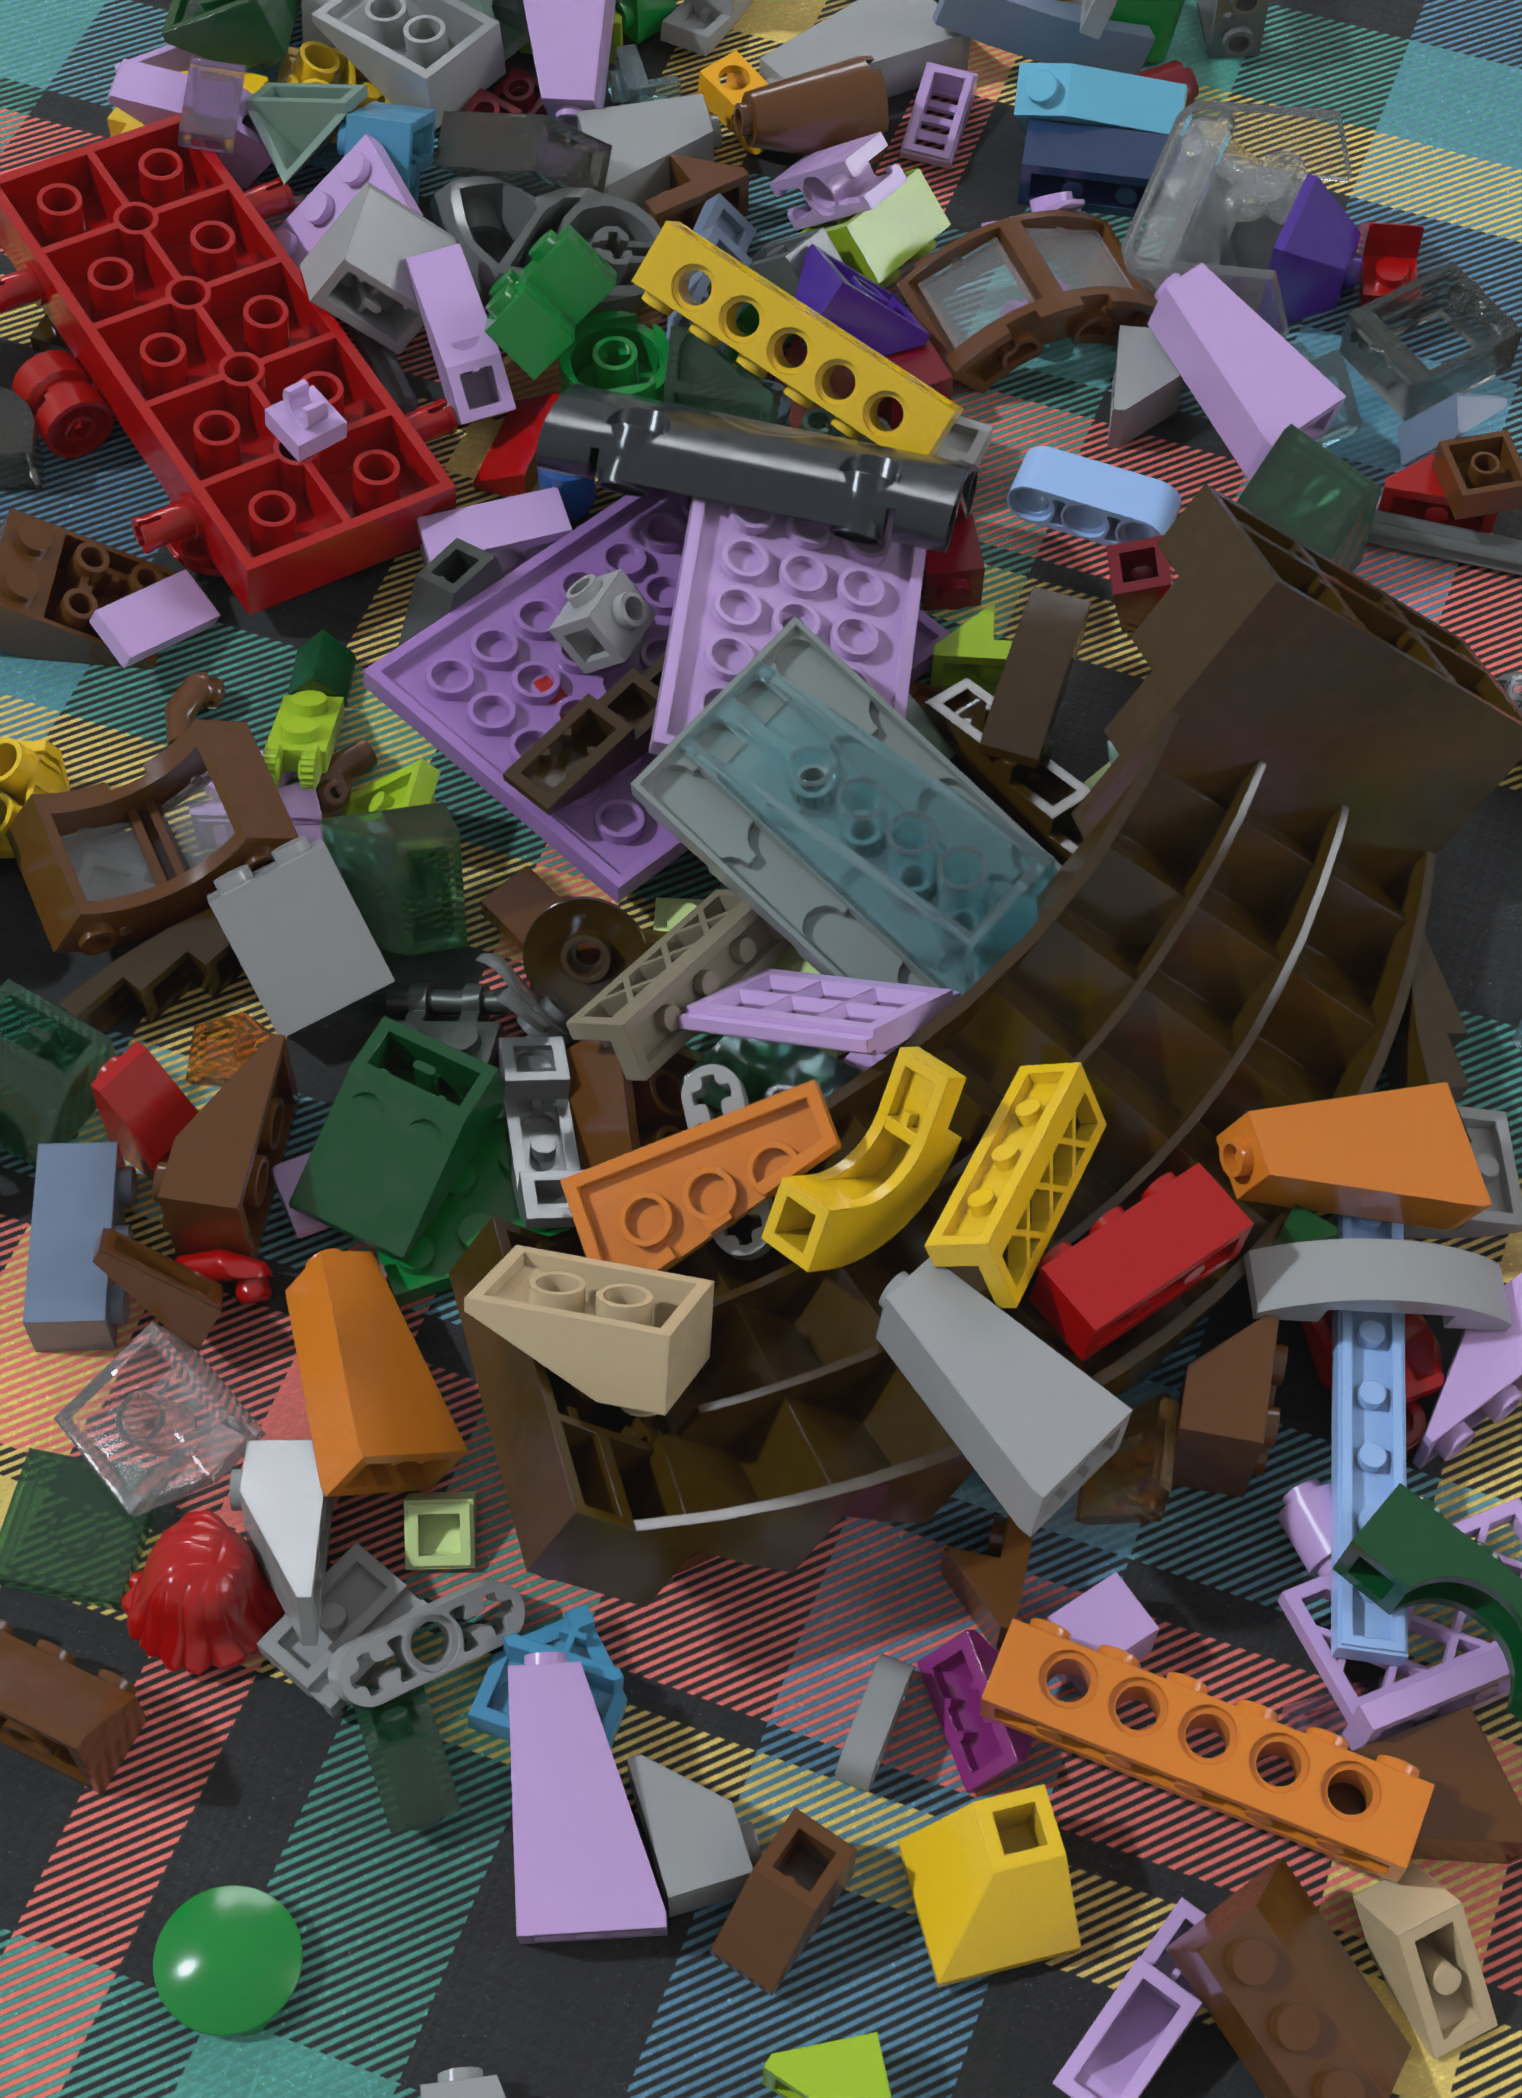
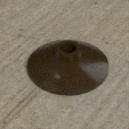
M571 897L552 904L541 912L532 923L524 941L523 966L531 987L541 1000L549 994L560 1001L574 1016L648 950L645 936L636 921L619 906L595 897ZM583 942L594 943L600 950V956L595 959L585 958L579 951V944Z

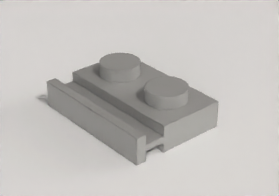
M356 1542L326 1572L317 1646L302 1645L286 1614L259 1640L257 1646L260 1653L310 1698L313 1697L325 1708L326 1712L334 1718L347 1704V1702L336 1696L329 1684L328 1666L334 1652L344 1643L428 1603L423 1599L417 1598L408 1590L405 1583ZM421 1624V1625L414 1631L413 1635L415 1634V1632H416L423 1624ZM391 1639L387 1641V1645H388L390 1648H391ZM361 1656L356 1658L359 1670L350 1676L351 1684L365 1686L370 1680V1675L381 1669L392 1656L379 1662L363 1660Z

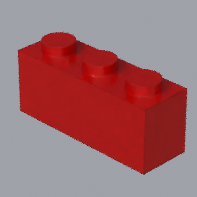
M1197 1163L1178 1177L1173 1172L1162 1175L1145 1190L1141 1197L1142 1201L1127 1211L1121 1206L1109 1210L1094 1223L1089 1231V1236L1074 1246L1069 1241H1064L1052 1248L1039 1261L1036 1267L1039 1274L1029 1300L1082 1362L1239 1255L1254 1223L1200 1163Z

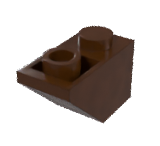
M794 1808L752 1869L710 1950V1954L772 1996L854 1875L857 1849L797 1808Z

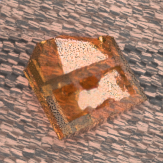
M1163 1393L1133 1409L1119 1449L1079 1488L1075 1521L1085 1525L1162 1521L1172 1487L1180 1403L1170 1394Z

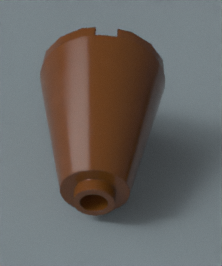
M857 55L746 91L743 94L741 103H736L734 107L735 131L739 137L744 136L745 142L749 147L805 156L874 133L888 132V98L882 72L880 69L870 70L868 64L875 60L871 55ZM885 148L868 161L870 165L878 164L883 157Z

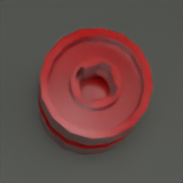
M48 350L39 353L26 361L15 374L12 384L14 397L28 418L34 423L38 434L54 455L62 458L81 457L101 446L111 434L114 425L113 413L101 394L92 385V381L72 353L64 350Z

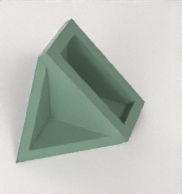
M267 82L246 100L247 111L283 184H286L330 144L338 134L341 122L346 121L347 115L359 108L368 97L367 85Z

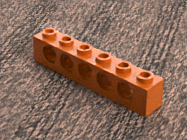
M1032 1618L1030 1623L1027 1624L1017 1619H1012L981 1697L980 1716L1395 1883H1398L1407 1870L1435 1786L1433 1783L1420 1779V1770L1414 1765L1388 1755H1378L1376 1761L1349 1751L1347 1740L1325 1729L1308 1727L1306 1732L1303 1733L1278 1723L1279 1716L1276 1712L1253 1701L1239 1699L1235 1705L1207 1695L1209 1688L1201 1681L1188 1675L1168 1672L1166 1678L1138 1668L1140 1661L1122 1649L1109 1645H1100L1098 1650L1095 1651L1070 1641L1071 1633L1053 1622ZM1069 1673L1079 1677L1086 1685L1088 1692L1078 1701L1063 1702L1056 1699L1050 1693L1047 1683L1056 1675ZM1127 1701H1141L1153 1710L1156 1722L1144 1730L1130 1729L1119 1720L1116 1709ZM1196 1728L1212 1729L1223 1739L1225 1752L1214 1758L1198 1756L1189 1748L1186 1742V1735ZM1267 1755H1276L1284 1758L1294 1770L1295 1781L1286 1786H1274L1267 1783L1259 1775L1256 1761ZM1336 1783L1353 1785L1362 1793L1365 1799V1811L1356 1815L1341 1813L1331 1804L1328 1797V1787Z

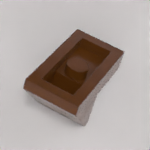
M671 155L669 157L670 190L664 191L645 201V212L655 219L661 229L666 221H678L693 230L705 201L719 193L742 216L748 214L749 174L743 167L682 155Z
M994 1515L987 1554L946 1547L944 1548L940 1571L994 1649L1000 1652L1013 1618L1017 1619L1033 1535L1029 1537L1019 1529L1010 1516L1005 1518Z

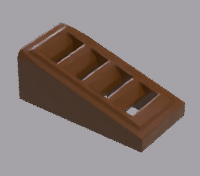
M110 1228L102 1229L97 1238L92 1262L189 1347L198 1351L222 1311L224 1291L222 1284Z

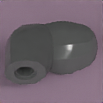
M494 176L459 178L451 181L434 193L430 202L433 223L454 236L457 244L460 243L487 314L486 306L492 299L488 293L493 285L510 269L519 274L533 260L528 253L535 243L551 229L558 235L568 224L617 272L616 287L587 316L605 311H626L632 313L648 305L641 299L645 290L631 281L661 228L652 216L635 203L614 195L600 193L591 188H561L542 196L534 197L524 190Z

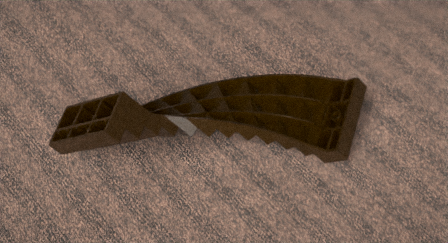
M1204 484L1157 543V546L1179 577L1131 635L1133 642L1147 661L1152 672L1104 730L1119 756L1071 813L1084 841L1037 896L1038 920L1024 937L958 1000L889 1055L824 1098L842 1148L804 1175L819 1173L833 1167L849 1155L860 1143L877 1114L900 1047L918 1046L967 1077L948 1128L962 1138L956 1154L935 1191L908 1224L893 1238L869 1255L851 1264L830 1270L807 1272L773 1247L765 1255L757 1259L739 1260L726 1253L713 1238L666 1271L713 1280L714 1296L710 1358L666 1415H655L661 1435H659L654 1416H634L627 1414L619 1406L594 1401L464 1311V1298L516 1245L586 1257L576 1227L551 1236H545L492 1216L449 1271L526 1571L537 1574L547 1580H557L647 1607L695 1550L745 1564L793 1573L843 1516L906 1523H927L975 1469L877 1340L876 1335L883 1310L879 1305V1299L884 1289L896 1275L903 1271L909 1275L912 1274L929 1258L924 1245L1020 1066L1081 1062L1107 1124L1042 1257L1064 1241H1069L1074 1246L1089 1236V1231L1094 1223L1109 1210L1121 1206L1127 1211L1142 1201L1141 1197L1145 1190L1162 1175L1173 1172L1178 1177L1197 1163H1200L1254 1223L1237 1257L1083 1362L1029 1300L1039 1274L1037 1268L1017 1308H1000L1114 1396L1121 1395L1143 1383L1184 1337L1210 1314L1246 1275L1245 1254L1249 1250L1272 1246L1293 1209L1291 1207L1237 1200L1230 1178L1221 1166L1220 1149L1216 1136L1248 1111L1372 1093L1385 1065L1402 1019L1419 960L1431 900L1436 855L1522 759V712L1465 640L1207 484ZM1076 1115V1131H1077V1129H1078L1079 1126H1080V1123H1079V1120H1078L1077 1115ZM1053 1154V1177H1054V1154ZM776 1194L773 1197H771L772 1204L774 1202ZM1030 1200V1223H1031V1200ZM747 1214L737 1221L735 1226L727 1228L728 1235H736L744 1245L753 1242L751 1237L752 1231L762 1227V1220H753ZM1007 1245V1247H1006V1249H1005V1251H1004V1253H1003V1255H1002V1257H1003V1259H1004V1261H1005V1263H1006L1007 1268H1008V1245ZM978 1266L946 1267L995 1304Z

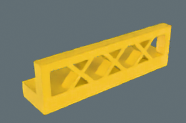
M1081 1062L1025 1065L1019 1067L924 1245L934 1267L978 1266L993 1300L999 1308H1017L1107 1126ZM1076 1115H1077V1118H1078L1079 1123H1080V1126H1079V1128L1077 1129V1131H1076ZM1053 1154H1054V1177H1053ZM1030 1200H1031V1223H1030ZM1007 1245H1008V1268H1007L1006 1263H1005V1261H1004V1259H1003V1257H1002V1255H1003V1253H1004V1251H1005Z

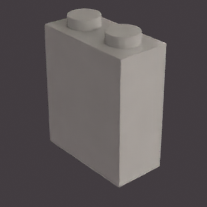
M306 836L293 839L271 852L275 860L274 862L254 872L251 871L248 864L235 868L214 880L213 883L217 890L207 895L208 903L277 1034L285 1035V1037L395 982L321 838L312 843H309Z

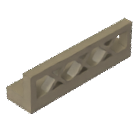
M716 889L566 1022L572 1039L611 1041L626 1080L647 1081L698 1033L688 1029H680L678 1016L686 1012V1005L768 968L792 944L730 889Z

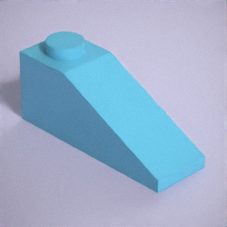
M1020 63L1014 116L1025 136L1029 118L1182 136L1188 88L1186 84L1073 63Z

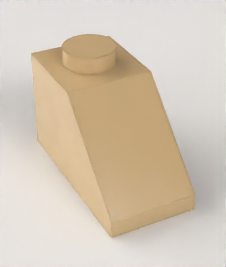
M1416 1864L1407 1867L1398 1883L1384 1879L1353 1896L1371 1958L1426 2051L1434 2059L1498 2026L1463 1904L1460 1900Z

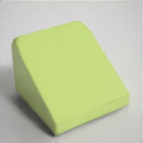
M476 1492L407 1494L404 1499L405 1570L476 1567Z

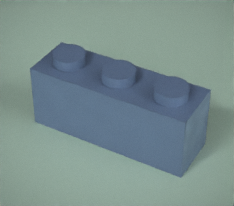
M118 1142L38 1144L23 1325L35 1352L116 1349L118 1325L128 1323L129 1294L92 1262L97 1238L103 1228H110L133 1239L131 1225H125L126 1206H134L137 1202V1173L134 1166H126Z

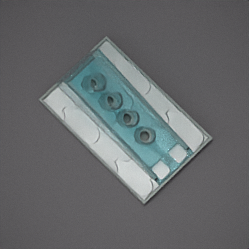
M796 616L630 783L632 795L644 805L650 816L708 866L710 873L795 947L798 954L823 975L952 989L953 991L961 992L962 996L1022 939L1038 920L1036 898L1062 867L1055 860V857L1045 851Z

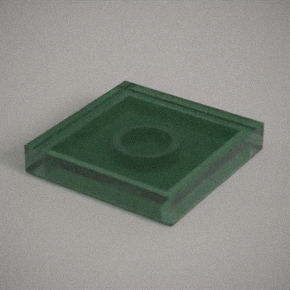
M29 1448L0 1530V1586L123 1611L121 1608L122 1597L130 1590L128 1585L132 1573L137 1571L165 1485L162 1475Z

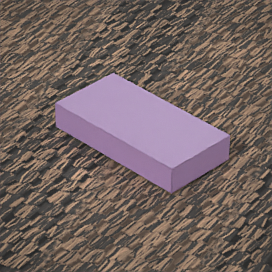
M185 569L95 610L89 623L121 666L126 668L214 626L220 614Z

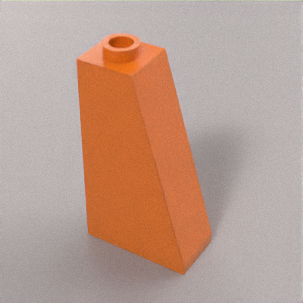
M1447 1082L1248 1111L1216 1136L1220 1149L1221 1166L1230 1178L1237 1200L1291 1208L1296 1203L1304 1209L1440 1230L1456 1229L1492 1205Z
M337 1248L320 1251L306 1262L305 1269L285 1290L319 1481L325 1497L431 1490L468 1452V1449L373 1252L341 1251Z

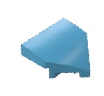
M585 1603L565 1611L564 1619L523 1636L517 1635L515 1632L504 1636L503 1651L494 1654L468 1713V1728L510 1742L508 1666L524 1665V1656L527 1654L563 1652L567 1654V1662L581 1661L611 1749L627 1708V1697L623 1691L624 1676L619 1667H615L595 1629V1620L587 1604Z

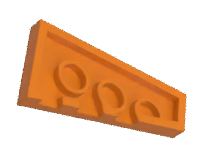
M813 1079L560 1179L586 1258L666 1272L777 1194L782 1177L804 1175L841 1149L842 1145L820 1085Z

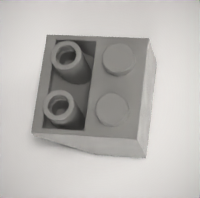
M367 181L300 264L309 300L395 353L400 354L424 326L405 258L455 245L457 241L454 236Z

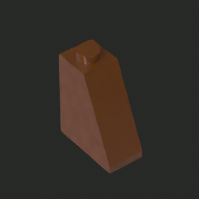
M1470 1705L1352 1751L1376 1761L1378 1755L1399 1758L1417 1767L1420 1770V1779L1435 1784L1410 1859L1511 1864L1522 1859V1806ZM1336 1783L1328 1787L1329 1800L1334 1808L1341 1813L1356 1815L1365 1811V1799L1362 1793L1353 1785Z

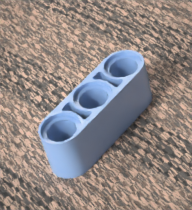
M1036 446L1027 451L1006 497L1010 510L1023 520L1106 546L1165 535L1175 522L1182 505L1181 497L1177 490L1166 482L1048 446Z

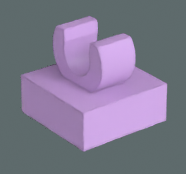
M305 379L283 390L284 400L265 409V425L298 462L347 438V421L314 385L309 387Z

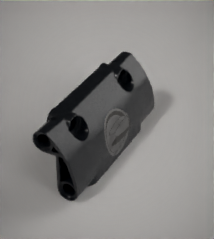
M581 384L569 386L552 406L542 425L536 454L538 469L590 480L595 477L597 472L598 485L616 493L634 497H649L651 489L820 523L831 526L830 533L836 537L866 545H881L883 543L889 512L892 509L896 510L892 527V542L946 553L949 548L956 518L967 520L970 515L978 478V468L975 464Z

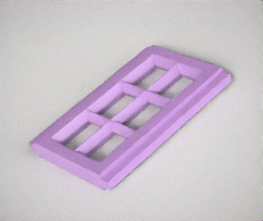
M765 968L686 1005V1012L679 1015L678 1020L680 1029H688L689 1031L877 1056L908 1040L961 997V992L944 988Z

